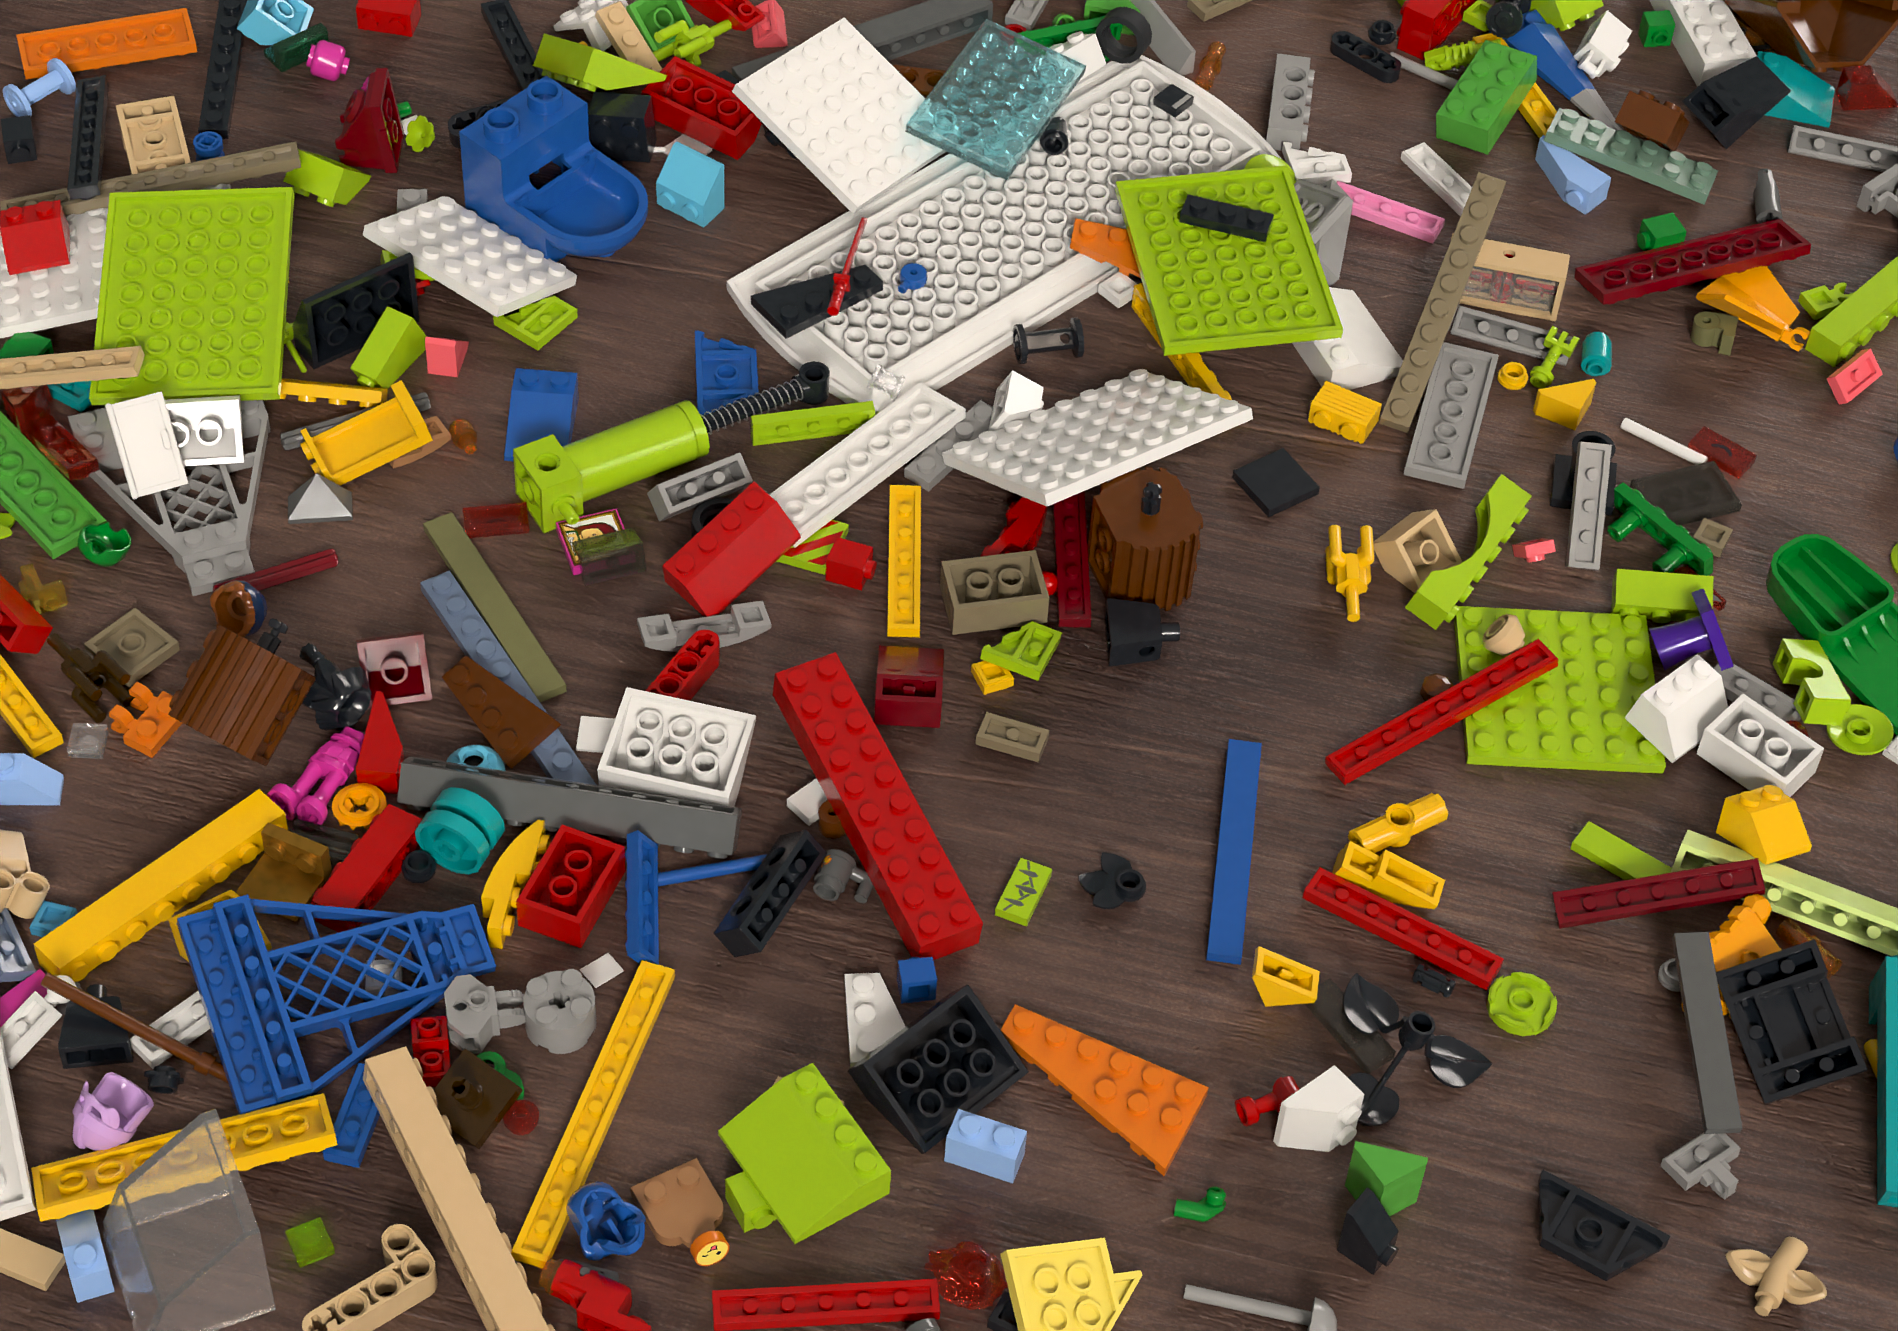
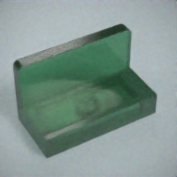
M322 23L314 25L264 49V56L281 72L291 69L308 60L312 44L317 45L320 40L328 41L327 28Z

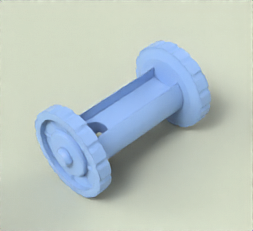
M53 58L47 63L48 74L26 87L19 89L13 84L5 86L2 90L3 97L11 112L16 117L27 115L31 117L32 109L30 105L59 89L66 95L73 93L76 90V82L65 63L58 58Z

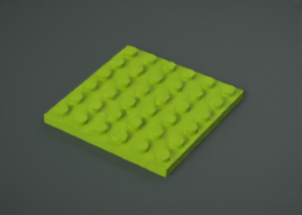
M1458 606L1460 609L1454 616L1459 682L1506 657L1487 650L1483 645L1485 631L1496 619L1505 614L1518 617L1525 633L1523 639L1525 642L1524 646L1539 639L1558 658V666L1463 719L1466 764L1664 773L1666 767L1665 756L1625 719V716L1641 694L1655 685L1646 615L1620 617V614Z

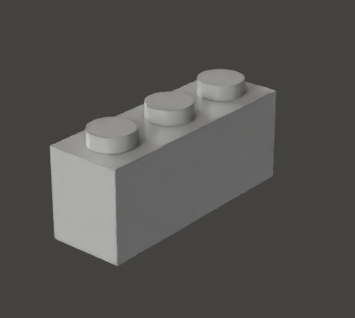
M737 453L660 483L647 492V495L660 522L696 508L707 500L721 498L742 490L753 480L741 453Z

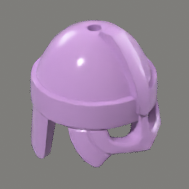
M113 1072L105 1074L92 1094L89 1093V1083L85 1081L80 1097L72 1110L74 1115L72 1134L74 1144L81 1149L87 1147L99 1151L129 1142L137 1131V1127L154 1106L153 1100L139 1086Z

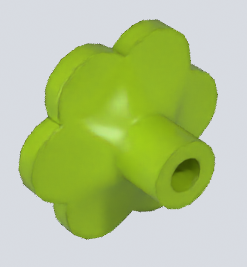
M421 115L415 121L409 122L406 143L412 146L413 151L422 152L424 147H429L435 139L434 126L431 122H428L425 116Z

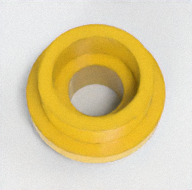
M1506 363L1498 372L1497 378L1499 383L1507 389H1522L1528 382L1526 368L1520 363Z

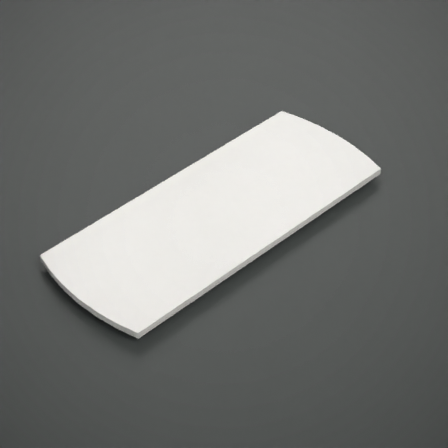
M1143 55L1132 63L1121 64L1111 61L1071 87L1056 92L909 176L855 214H852L851 211L846 212L727 280V291L759 334L792 366L800 370L801 366L807 362L815 361L825 364L830 371L829 393L846 404L873 401L875 415H877L919 382L936 391L1013 344L1014 325L1022 324L1025 333L1033 332L1097 293L1099 284L1117 273L1119 267L1108 262L1100 263L1071 249L1070 242L1075 218L1126 229L1115 192L1116 181L1242 170L1251 158L1261 154L1282 158L1242 117L1221 100L1184 76ZM1170 84H1174L1194 96L1193 105L1176 118L1153 105L1154 97ZM1054 117L1063 118L1067 124L1069 144L1067 149L1059 155L1047 154L1040 144L1041 135ZM861 218H868L851 268L866 264L883 281V290L839 312L838 315L831 316L785 339L751 305V295L842 271ZM910 263L922 265L928 275L926 284L920 289H908L906 293H900L898 286L901 284L899 274L902 267Z

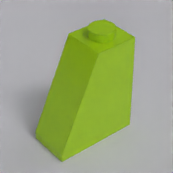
M387 306L350 369L358 377L357 382L360 385L389 389L390 385L426 350L425 338L427 336L412 317Z

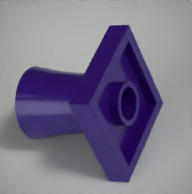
M1704 589L1691 593L1699 613L1698 616L1666 626L1649 628L1664 670L1709 649L1713 650L1721 671L1734 667L1716 616Z

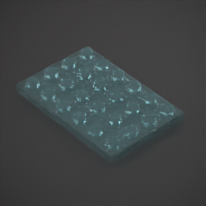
M986 19L907 122L905 132L1008 180L1083 77L1086 65Z

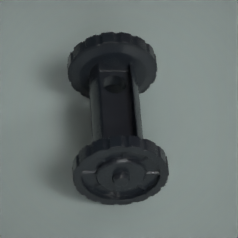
M1495 0V4L1490 7L1486 15V24L1489 31L1500 38L1514 36L1522 27V14L1529 12L1532 0Z
M1078 317L1071 318L1068 328L1026 333L1022 324L1014 325L1013 346L1018 364H1026L1028 354L1072 349L1075 358L1083 357L1084 335L1080 319ZM1062 334H1066L1069 337L1067 344L1061 342L1060 336Z

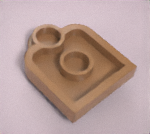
M697 1158L631 1187L632 1198L645 1215L646 1222L655 1238L663 1245L677 1246L683 1243L690 1248L693 1241L699 1235L708 1231H715V1228L723 1220V1202Z

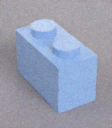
M958 1109L946 1137L944 1161L1013 1183L1025 1154L1027 1131Z

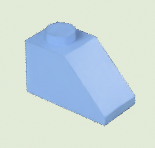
M0 753V805H60L64 784V775L24 753Z

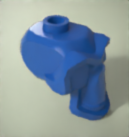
M600 1181L590 1182L581 1186L569 1198L566 1206L567 1214L580 1238V1246L585 1258L599 1261L612 1254L630 1255L642 1247L645 1235V1215L641 1209L633 1204L624 1202L609 1184Z

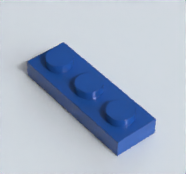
M358 1063L333 1126L338 1145L326 1148L323 1151L324 1161L360 1168L380 1116L363 1081L365 1064Z

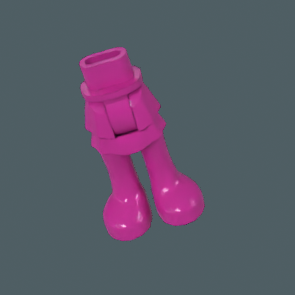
M344 727L340 733H334L330 741L325 743L310 757L306 769L292 787L278 783L271 788L267 796L285 812L286 819L293 820L297 815L300 824L308 828H317L325 822L328 815L327 805L338 786L345 785L348 777L355 769L365 734L350 727ZM320 778L324 780L313 796L308 795Z

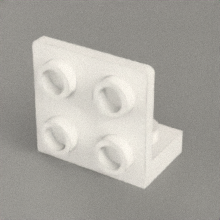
M579 0V6L563 13L560 16L561 20L553 25L555 31L583 29L591 46L605 51L612 44L595 18L596 11L619 1L622 2L626 9L628 3L626 0Z

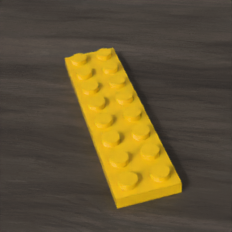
M322 1093L118 1145L110 1149L32 1167L36 1205L40 1222L50 1219H61L67 1215L89 1209H100L108 1204L124 1200H135L143 1195L162 1190H173L193 1182L212 1180L220 1175L236 1171H247L255 1166L275 1161L282 1162L290 1157L309 1152H320L326 1148L338 1145L325 1095Z

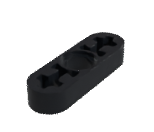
M1339 31L1332 35L1330 51L1334 56L1381 82L1393 83L1399 79L1401 62L1397 58L1350 32ZM1360 55H1367V56H1370V57H1372V58H1371V59H1364V58H1361V57H1359V56H1360Z

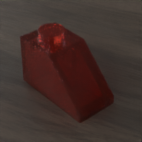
M1870 65L1843 67L1836 89V95L1843 111L1897 108L1898 102L1890 85Z
M47 385L0 389L6 414L21 433L31 430L50 413L48 402L52 401V397Z

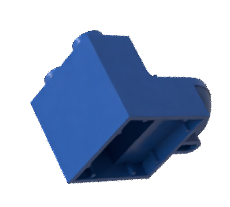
M548 76L532 82L526 89L500 106L490 109L483 117L459 131L465 208L477 213V216L487 222L496 224L499 229L509 235L518 237L529 248L541 251L545 259L558 262L568 254L579 257H609L615 251L630 243L646 221L648 215V196L643 184L636 176L591 145L589 141L588 103ZM552 161L561 167L562 174L537 190L530 183L529 175L539 173V169Z

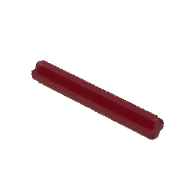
M329 548L215 584L213 592L220 586L235 580L248 582L260 591L336 567L339 564L338 556L333 548Z

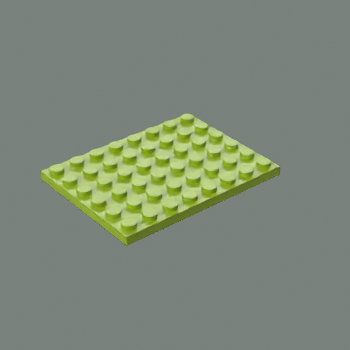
M1287 165L1116 181V196L1164 356L1342 338L1343 327ZM1187 195L1274 214L1273 224L1267 241H1257L1180 223V213Z
M293 187L116 192L109 194L94 350L141 346L145 356L137 377L91 381L89 400L92 406L106 405L107 403L115 404L161 391L164 400L240 395V401L280 400L294 209Z

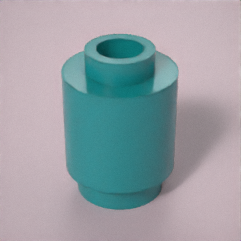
M1592 332L1586 336L1582 343L1581 368L1586 374L1591 376L1605 375L1612 367V342L1605 333Z

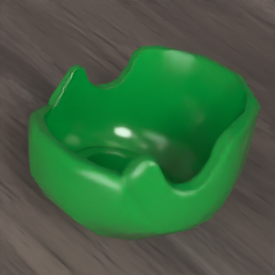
M109 522L99 525L89 524L83 527L79 533L78 549L90 562L98 566L109 567L119 563L130 549L132 539L126 529H121L120 531L112 530Z

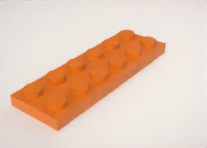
M187 8L16 35L26 80L41 78L48 74L47 63L53 58L60 59L72 73L197 52Z

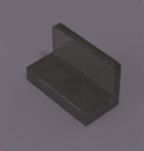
M633 528L572 542L573 550L579 559L582 582L585 586L647 571L643 542Z

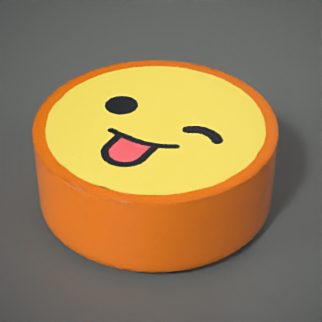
M708 1231L699 1235L690 1247V1252L695 1262L700 1266H710L721 1261L729 1251V1244L724 1234L720 1231Z

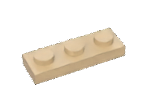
M621 1L596 11L595 18L620 58L656 72L662 70L661 65Z

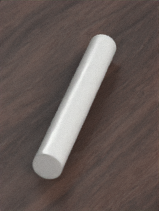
M1625 418L1620 426L1621 429L1701 468L1705 466L1708 460L1707 456L1628 418Z

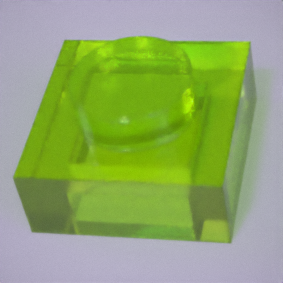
M320 1217L285 1231L286 1239L299 1268L335 1254L332 1241Z

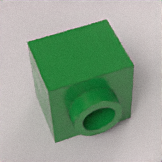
M1670 10L1643 12L1638 31L1643 47L1670 46L1676 25Z

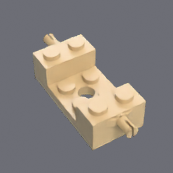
M174 96L116 105L121 137L127 153L131 175L191 163Z

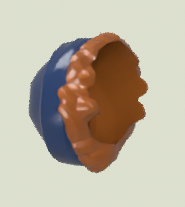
M238 580L228 582L216 589L210 596L217 627L221 625L242 637L255 634L262 626L267 615L266 599L261 592L248 582Z

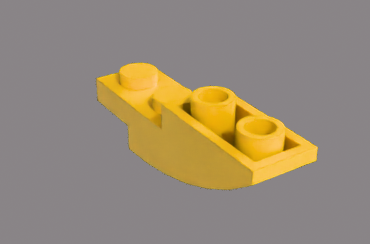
M537 820L513 840L493 867L485 884L481 901L483 917L489 918L487 934L490 948L503 949L506 936H512L515 916L512 913L514 908H516V900L551 843V835H546L544 820Z

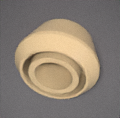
M1505 614L1496 619L1483 635L1484 648L1502 656L1522 648L1525 644L1523 641L1525 633L1518 617Z

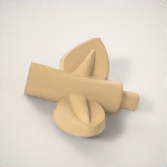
M1786 1237L1772 1258L1751 1249L1731 1250L1726 1254L1730 1267L1742 1282L1753 1287L1759 1286L1755 1294V1298L1758 1301L1755 1311L1761 1316H1768L1771 1309L1779 1308L1783 1298L1791 1304L1802 1305L1818 1301L1827 1296L1826 1287L1820 1278L1811 1272L1796 1270L1806 1256L1808 1247L1804 1242L1795 1237Z

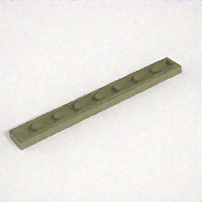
M451 512L423 523L424 532L539 702L567 692L566 683L454 514Z

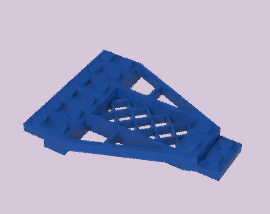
M247 894L213 903V908L210 910L177 918L179 933L239 1115L314 1096L411 1023V1019H416L443 999L444 992L456 976L471 974L473 977L494 972L496 969L493 955L474 904L444 912L418 911L407 914L250 899ZM254 912L303 917L311 940L267 951ZM313 918L373 924L320 937ZM393 935L407 942L400 955L382 946L388 936ZM380 939L378 944L373 942V940ZM354 945H360L373 952L366 964L348 956ZM346 948L344 953L338 951L339 949ZM409 949H410V952H411L413 961H411V960L405 958V956H406V954H407V952H408ZM326 954L338 960L332 974L314 965L319 955ZM377 954L395 963L389 976L371 967ZM311 957V959H310L309 962L303 960V959H306V958ZM291 963L304 970L297 983L279 974L284 964ZM343 963L361 972L354 985L336 976ZM399 966L418 974L411 987L393 978ZM308 973L327 981L320 994L302 986ZM365 975L384 983L377 996L359 988ZM421 981L422 987L416 988ZM278 984L292 990L286 1003H284ZM331 984L349 992L343 1006L324 997ZM388 986L401 992L383 997ZM297 993L315 1002L308 1015L290 1007ZM354 995L367 1001L349 1006ZM319 1005L332 1010L331 1012L314 1016ZM406 1007L411 1008V1010L360 1048L356 1046L350 1023ZM289 1016L298 1021L291 1022ZM334 1027L339 1028L343 1033L350 1055L319 1079L311 1082L296 1038Z

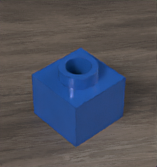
M911 957L907 960L898 961L897 985L901 1004L936 1000L937 976L933 957Z

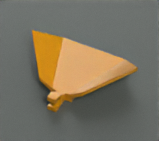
M1767 266L1747 269L1741 273L1735 272L1723 275L1696 295L1698 301L1725 311L1732 316L1739 317L1740 321L1777 342L1779 340L1785 342L1798 352L1802 350L1804 344L1796 342L1794 335L1800 334L1805 340L1810 335L1811 331L1803 327L1790 328L1800 311Z

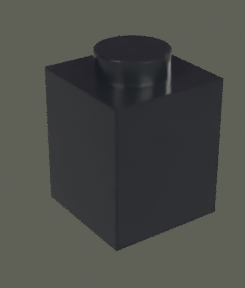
M30 115L0 119L8 164L37 160L35 137Z

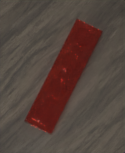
M46 414L20 423L22 434L70 481L73 479H84L90 473L100 470L97 458L52 415Z

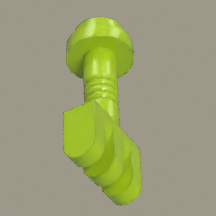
M1552 326L1543 342V346L1550 348L1541 366H1534L1530 372L1531 384L1540 389L1551 385L1554 380V375L1551 371L1561 354L1570 358L1580 338L1574 336L1570 344H1567L1565 341L1569 333L1563 331L1559 339H1556L1554 337L1557 334L1558 328Z

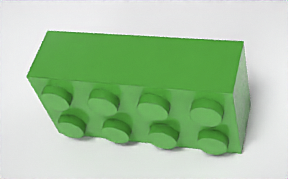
M1485 40L1436 113V138L1488 155L1537 80V56Z

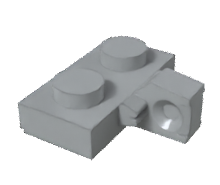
M1703 1132L1663 1158L1661 1167L1685 1191L1701 1182L1705 1187L1710 1185L1712 1190L1725 1200L1735 1193L1739 1181L1730 1172L1731 1167L1728 1163L1738 1157L1741 1148L1726 1133L1704 1134Z

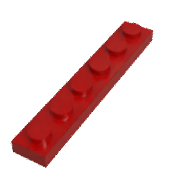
M1319 867L1304 889L1303 899L1486 991L1502 967L1504 958Z
M937 1279L712 1291L714 1331L917 1321L927 1318L940 1319Z

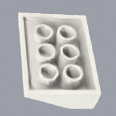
M1329 287L1343 327L1342 338L1292 343L1321 387L1325 381H1328L1347 390H1353L1397 377L1403 360L1353 290Z
M627 687L597 769L599 786L734 807L740 790L756 715Z

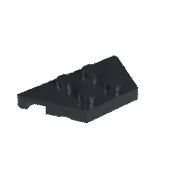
M1544 1169L1542 1170L1538 1180L1539 1244L1544 1249L1607 1281L1667 1246L1670 1235Z

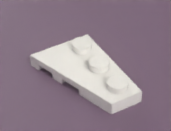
M880 973L844 974L850 1068L906 1027Z

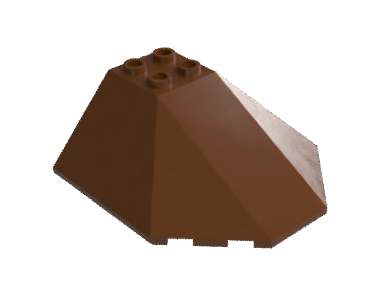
M1723 0L1779 55L1787 56L1802 67H1810V71L1827 72V68L1848 72L1850 67H1862L1898 25V0Z

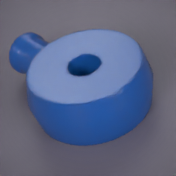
M916 263L903 266L899 274L901 284L898 286V291L904 294L908 289L916 290L922 288L928 278L926 269Z

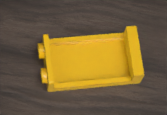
M402 380L390 385L395 398L314 437H310L306 428L300 430L305 440L300 443V446L308 461L313 458L316 462L311 464L315 474L318 473L341 486L433 441L424 419Z

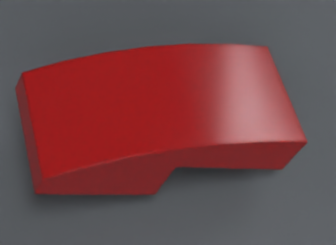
M447 1015L411 1019L413 1058H417L421 1065L422 1079L426 1087H436L451 1067Z

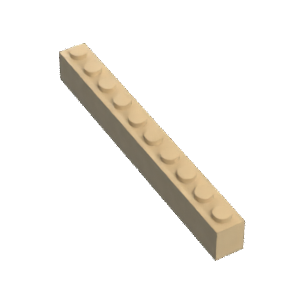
M406 1046L365 1059L363 1081L486 1330L555 1331L551 1324H546L542 1316L543 1310L539 1297L536 1293L531 1294L527 1286V1276L522 1264L515 1263L511 1255L512 1248L506 1233H500L496 1225L495 1211L489 1202L485 1203L481 1195V1185L475 1173L470 1174L466 1166L467 1161L464 1149L460 1144H455L451 1136L450 1122L446 1115L441 1116L437 1108V1098L431 1086L426 1087L422 1079L423 1072L418 1059H412Z

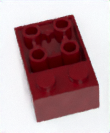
M879 645L875 724L940 728L944 649Z

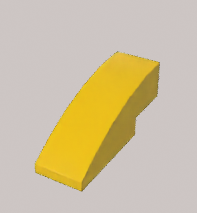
M1351 841L1338 853L1332 871L1333 874L1389 902L1435 909L1438 906L1445 883L1444 879L1388 850H1385L1379 856Z

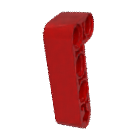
M711 630L696 631L645 691L690 701L720 664V642L718 635Z

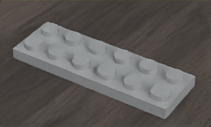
M1444 342L1429 379L1404 475L1457 488H1465L1499 357L1498 354Z

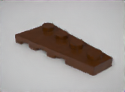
M467 655L442 676L445 683L500 758L511 769L562 725Z

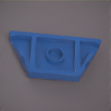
M695 331L698 412L704 416L706 411L711 413L713 409L719 410L720 406L726 407L728 403L733 405L735 400L740 402L742 398L747 399L749 395L755 396V393L758 392L756 349L744 345H736L732 341L723 338L716 342L704 338V332Z

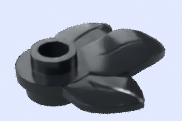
M1102 853V870L1085 873L1078 877L1081 887L1087 893L1095 895L1093 906L1101 909H1114L1124 902L1137 901L1146 892V882L1143 876L1138 871L1132 869L1127 859L1112 853Z

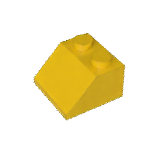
M1765 785L1761 788L1744 791L1725 798L1716 833L1754 858H1758L1765 865L1811 850L1812 844L1795 800L1784 794L1783 790L1779 787Z

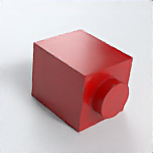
M837 537L826 559V581L862 591L867 579L872 580L876 571L877 562L873 561V547Z

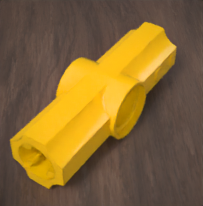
M1430 793L1409 804H1392L1387 808L1385 815L1350 830L1348 839L1373 853H1377L1389 846L1403 847L1409 843L1411 836L1447 820L1448 811L1445 801L1439 794Z

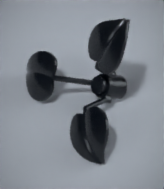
M1358 973L1349 981L1343 996V1012L1347 1021L1354 1029L1362 1034L1371 1035L1378 1029L1382 1033L1387 1034L1401 1028L1398 1037L1402 1048L1379 1082L1367 1073L1359 1072L1348 1077L1364 1093L1361 1106L1362 1113L1358 1118V1123L1370 1127L1380 1126L1389 1122L1396 1115L1399 1109V1096L1395 1091L1384 1085L1407 1051L1419 1050L1425 1045L1424 1055L1431 1059L1429 1069L1432 1075L1442 1084L1452 1088H1463L1470 1085L1492 1065L1489 1059L1468 1044L1447 1035L1434 1036L1435 1021L1428 1013L1414 1011L1409 1017L1403 1016L1398 1021V1005L1387 992L1369 983Z

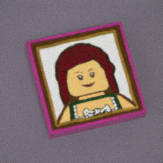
M617 508L581 516L574 525H569L566 520L555 522L556 532L573 575L635 561L634 550Z

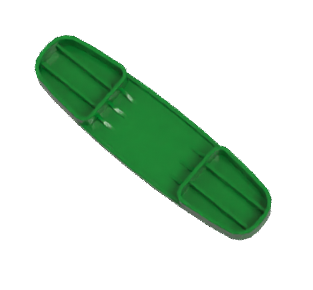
M1804 534L1792 539L1781 546L1773 555L1766 579L1768 593L1805 640L1819 641L1839 678L1865 705L1884 713L1891 721L1894 733L1898 736V606L1892 601L1894 597L1893 587L1859 558L1829 537L1819 534Z

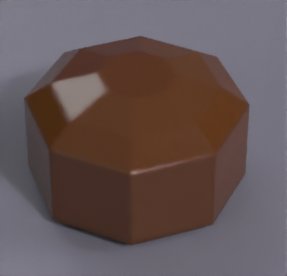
M1435 673L1425 677L1420 694L1427 701L1454 685L1449 677Z

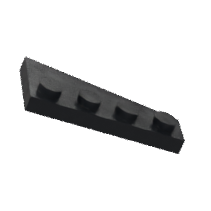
M866 264L850 269V291H845L839 312L883 290V281ZM834 273L751 295V305L787 339L831 317L827 313V308L833 292Z

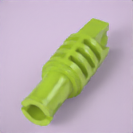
M1500 39L1491 40V42L1501 44ZM1471 40L1468 41V44L1460 42V45L1457 46L1455 43L1452 44V47L1445 45L1424 52L1425 66L1435 71L1452 70V67L1458 69L1461 65L1468 67V64L1471 63L1483 43L1475 44V41L1472 42Z

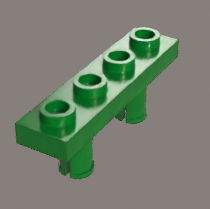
M1106 15L1016 33L1013 46L1014 57L1016 60L1035 56L1042 57L1048 53L1047 49L1049 47L1067 42V37L1073 33L1082 31L1083 34H1096L1097 26ZM1119 23L1110 25L1111 33L1116 41L1120 40L1123 27ZM1104 55L1105 61H1109L1110 59Z
M1624 482L1614 489V507L1623 515L1607 527L1608 534L1613 540L1620 542L1639 527L1668 550L1652 563L1653 571L1671 573L1680 565L1685 564L1698 575L1709 576L1713 573V553L1706 544L1697 542L1690 536L1686 528L1672 522L1661 508L1654 507L1646 501L1639 490L1630 488Z

